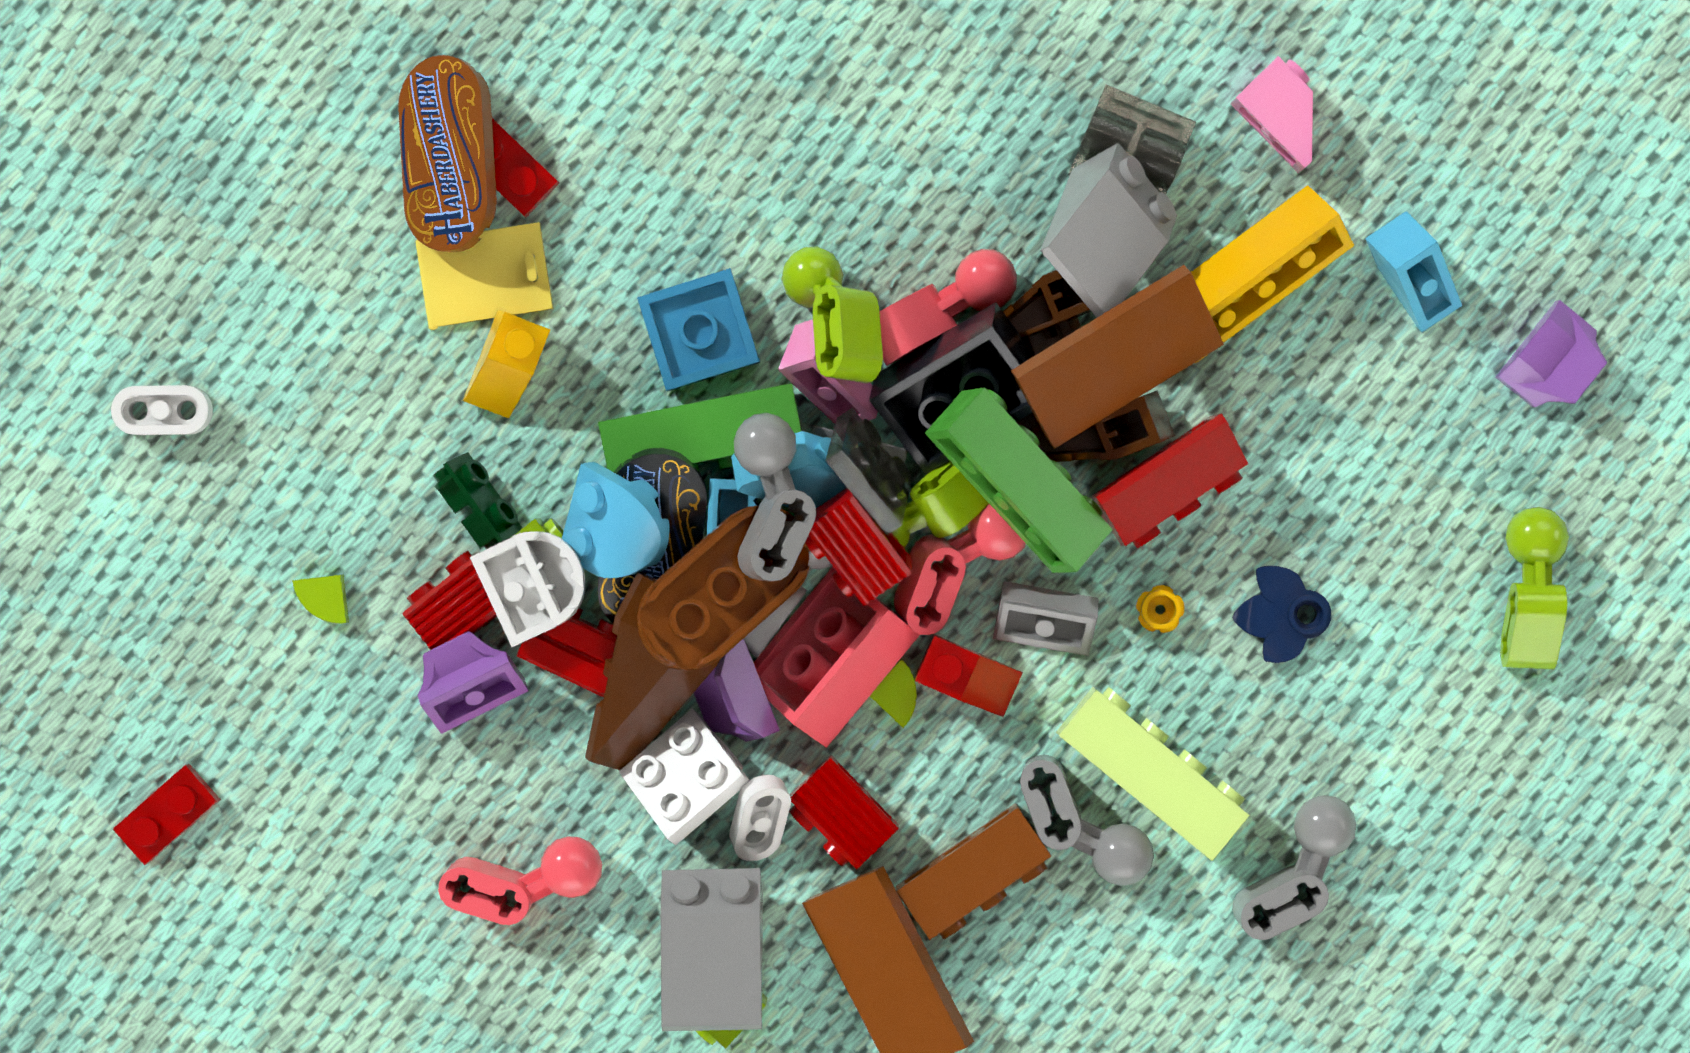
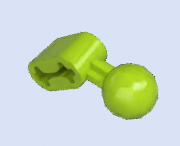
M818 246L804 247L794 252L784 264L781 281L786 294L793 302L805 308H813L817 369L821 375L829 378L862 383L872 382L878 376L883 360L880 312L876 296L869 291L843 287L844 274L839 261L833 253Z
M951 461L928 473L912 488L910 496L913 501L900 507L884 500L869 502L904 549L910 540L911 533L928 526L932 534L937 538L950 536L965 527L989 505L985 498Z
M1542 507L1524 509L1514 515L1507 527L1505 540L1509 553L1522 565V583H1512L1510 587L1501 633L1500 658L1503 667L1554 670L1559 657L1568 602L1565 586L1552 585V565L1560 561L1565 554L1569 534L1565 522L1554 511Z

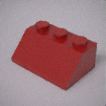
M1220 413L1208 417L1089 498L1101 508L1103 512L1102 518L1113 529L1112 533L1120 545L1127 546L1133 542L1138 549L1161 533L1157 525L1173 515L1177 521H1180L1200 508L1202 504L1198 497L1213 487L1220 494L1243 478L1239 470L1248 465V462L1227 420Z

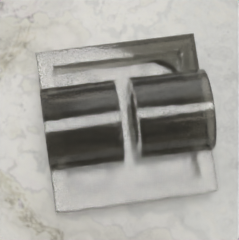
M1106 84L1067 177L1069 178L1073 168L1119 143L1129 156L1135 157L1141 163L1146 177L1158 192L1166 195L1182 162L1196 121Z

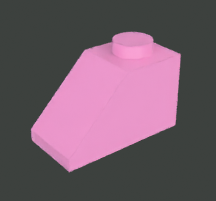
M1278 56L1231 102V105L1297 173H1300L1312 162L1313 91L1306 85L1310 79L1304 70L1294 61L1288 60L1285 63Z
M813 319L796 324L778 370L839 429L875 419L878 411L869 401L872 390L871 382L862 383L821 375L816 364Z

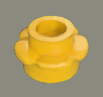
M1156 585L1152 587L1151 591L1143 592L1136 603V609L1140 612L1138 617L1140 624L1151 632L1159 630L1161 633L1173 631L1179 625V618L1183 616L1185 609L1182 598L1179 595H1175L1173 589L1165 585ZM1157 605L1164 606L1165 610L1162 614L1156 613L1155 608Z

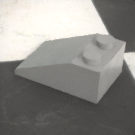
M1117 143L1072 169L1040 251L1093 314L1099 317L1122 303L1168 243L1177 214L1168 196L1162 192L1159 193L1146 177L1141 163L1135 157L1129 156L1122 146Z
M760 868L662 870V1031L762 1029L763 892Z

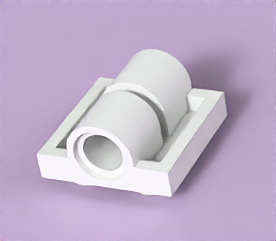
M693 708L619 771L660 830L674 845L681 842L750 781L742 771L743 766L737 757Z

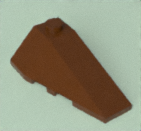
M637 572L615 615L612 632L617 635L613 657L605 661L603 675L608 678L604 699L596 704L585 758L592 763L621 770L647 748L720 662L719 660L710 666L695 670H678L660 663L647 651L638 632L637 613L644 593L657 579Z

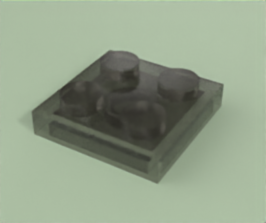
M851 408L836 419L825 461L882 531L888 535L903 525L911 486V474L903 460L898 456L892 457L881 444V436L874 424L868 419L862 420L856 411Z

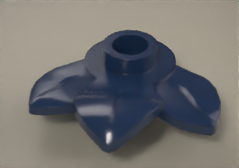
M1262 566L1256 569V580L1261 594L1254 595L1244 601L1233 613L1232 619L1244 632L1255 637L1265 638L1262 651L1265 662H1287L1300 655L1307 639L1321 635L1328 628L1331 621V608L1326 598L1320 593L1306 590L1300 576L1296 572L1280 566ZM1310 605L1314 609L1315 616L1311 622L1304 624L1299 621L1297 612L1301 606Z

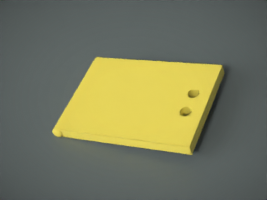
M540 222L485 230L478 237L482 239L477 244L461 252L437 251L426 247L416 240L428 328L436 330L441 326L493 319L497 310L512 315L553 309Z

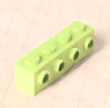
M1092 687L1058 728L1056 733L1213 861L1250 816L1239 807L1245 798L1223 780L1217 787L1213 786L1201 776L1207 767L1185 749L1177 756L1163 745L1169 736L1147 718L1141 725L1135 722L1126 714L1131 705L1111 688L1108 687L1101 694Z

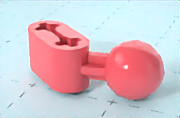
M977 250L967 255L960 262L955 274V282L937 291L932 283L879 311L883 361L885 365L888 366L957 326L953 317L969 307L982 311L995 302L1000 308L1011 300L1016 290L1017 274L1012 262L1004 254L996 250Z
M990 504L969 522L968 530L949 540L944 537L937 538L933 534L923 536L916 541L910 552L912 573L904 578L897 587L894 597L896 612L914 632L920 635L937 633L948 621L965 575L966 563L981 555L988 559L999 561L1014 558L1025 548L1026 543ZM944 559L943 563L935 562L932 565L933 561H942Z
M568 836L557 839L549 845L541 858V867L527 874L474 857L457 859L443 874L439 881L438 892L445 905L454 910L501 925H513L520 922L526 916L534 902L552 893L568 898H575L589 893L596 887L601 878L603 864L598 850L589 841L580 837ZM461 875L469 877L468 886L471 888L468 892L460 890L461 882L457 879ZM507 890L516 892L515 900L517 903L514 907L506 905L507 896L504 894Z

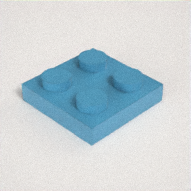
M731 268L637 297L667 392L760 363Z

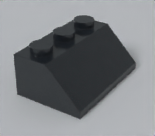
M995 302L880 371L873 381L869 401L926 475L950 460L931 441L925 432L961 391L985 387L995 392L1005 401L1007 413L1016 422L1033 413L1011 372L1012 369L1029 360L1031 356L1023 338Z

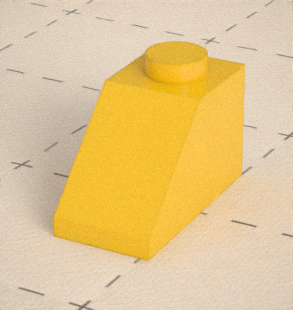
M497 310L463 401L510 418L534 374L550 329L510 313Z

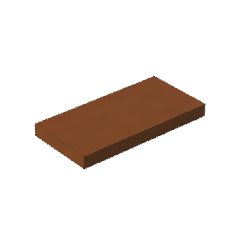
M1183 264L1012 369L1011 372L1047 440L1055 449L1223 346L1224 343L1192 273Z
M884 866L816 894L802 903L879 1053H955L967 1048L974 1042Z

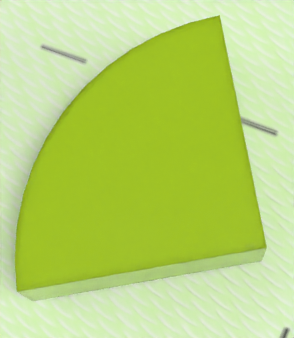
M344 574L292 580L299 601L312 615L331 623H349Z
M901 659L870 697L904 728L914 712L917 691L913 674L907 664Z

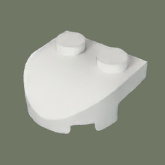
M538 531L516 534L512 538L470 557L511 647L565 623L576 613L582 603L585 593V575L580 559L566 541L554 534Z

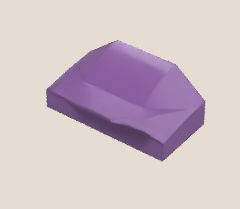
M1557 300L1495 378L1533 408L1546 402L1575 404L1605 367L1607 360L1596 342L1597 330L1561 300Z
M469 631L423 654V684L418 693V699L421 707L441 734L529 691L525 678L505 651L493 649Z
M743 639L721 658L714 670L696 689L694 696L704 721L713 732L733 735L748 742L769 736L780 731Z

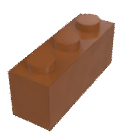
M1015 803L897 884L896 891L929 940L938 934L943 939H946L967 924L964 916L980 906L984 912L1001 902L1007 896L1004 889L1020 878L1023 884L1043 873L1048 868L1044 861L1050 858L1051 854Z

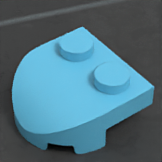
M588 462L580 465L562 539L573 548L585 570L603 578H619L642 572L646 568L656 565L661 560L668 545L669 520L661 518L654 500L659 497V494L647 481L641 479L630 482L596 462Z

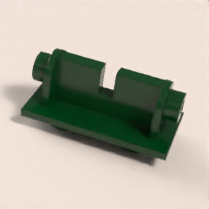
M469 452L443 464L444 467L433 475L438 482L434 487L440 492L455 514L467 505L473 511L461 523L480 550L484 547L488 549L510 539L523 528L518 522V516L513 506L500 497L489 481L487 470L480 462L474 460Z

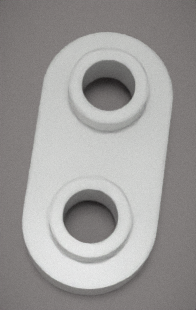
M130 386L124 388L115 396L111 406V415L114 423L120 430L132 435H192L201 432L208 426L212 419L213 406L210 398L204 391L192 386ZM187 401H191L196 407V414L189 420H186L181 414V407ZM138 402H143L148 410L146 417L142 420H137L132 412L134 405Z
M774 775L755 777L748 781L739 792L729 837L737 856L743 860L758 861L767 858L781 844L791 798L784 782L779 777Z

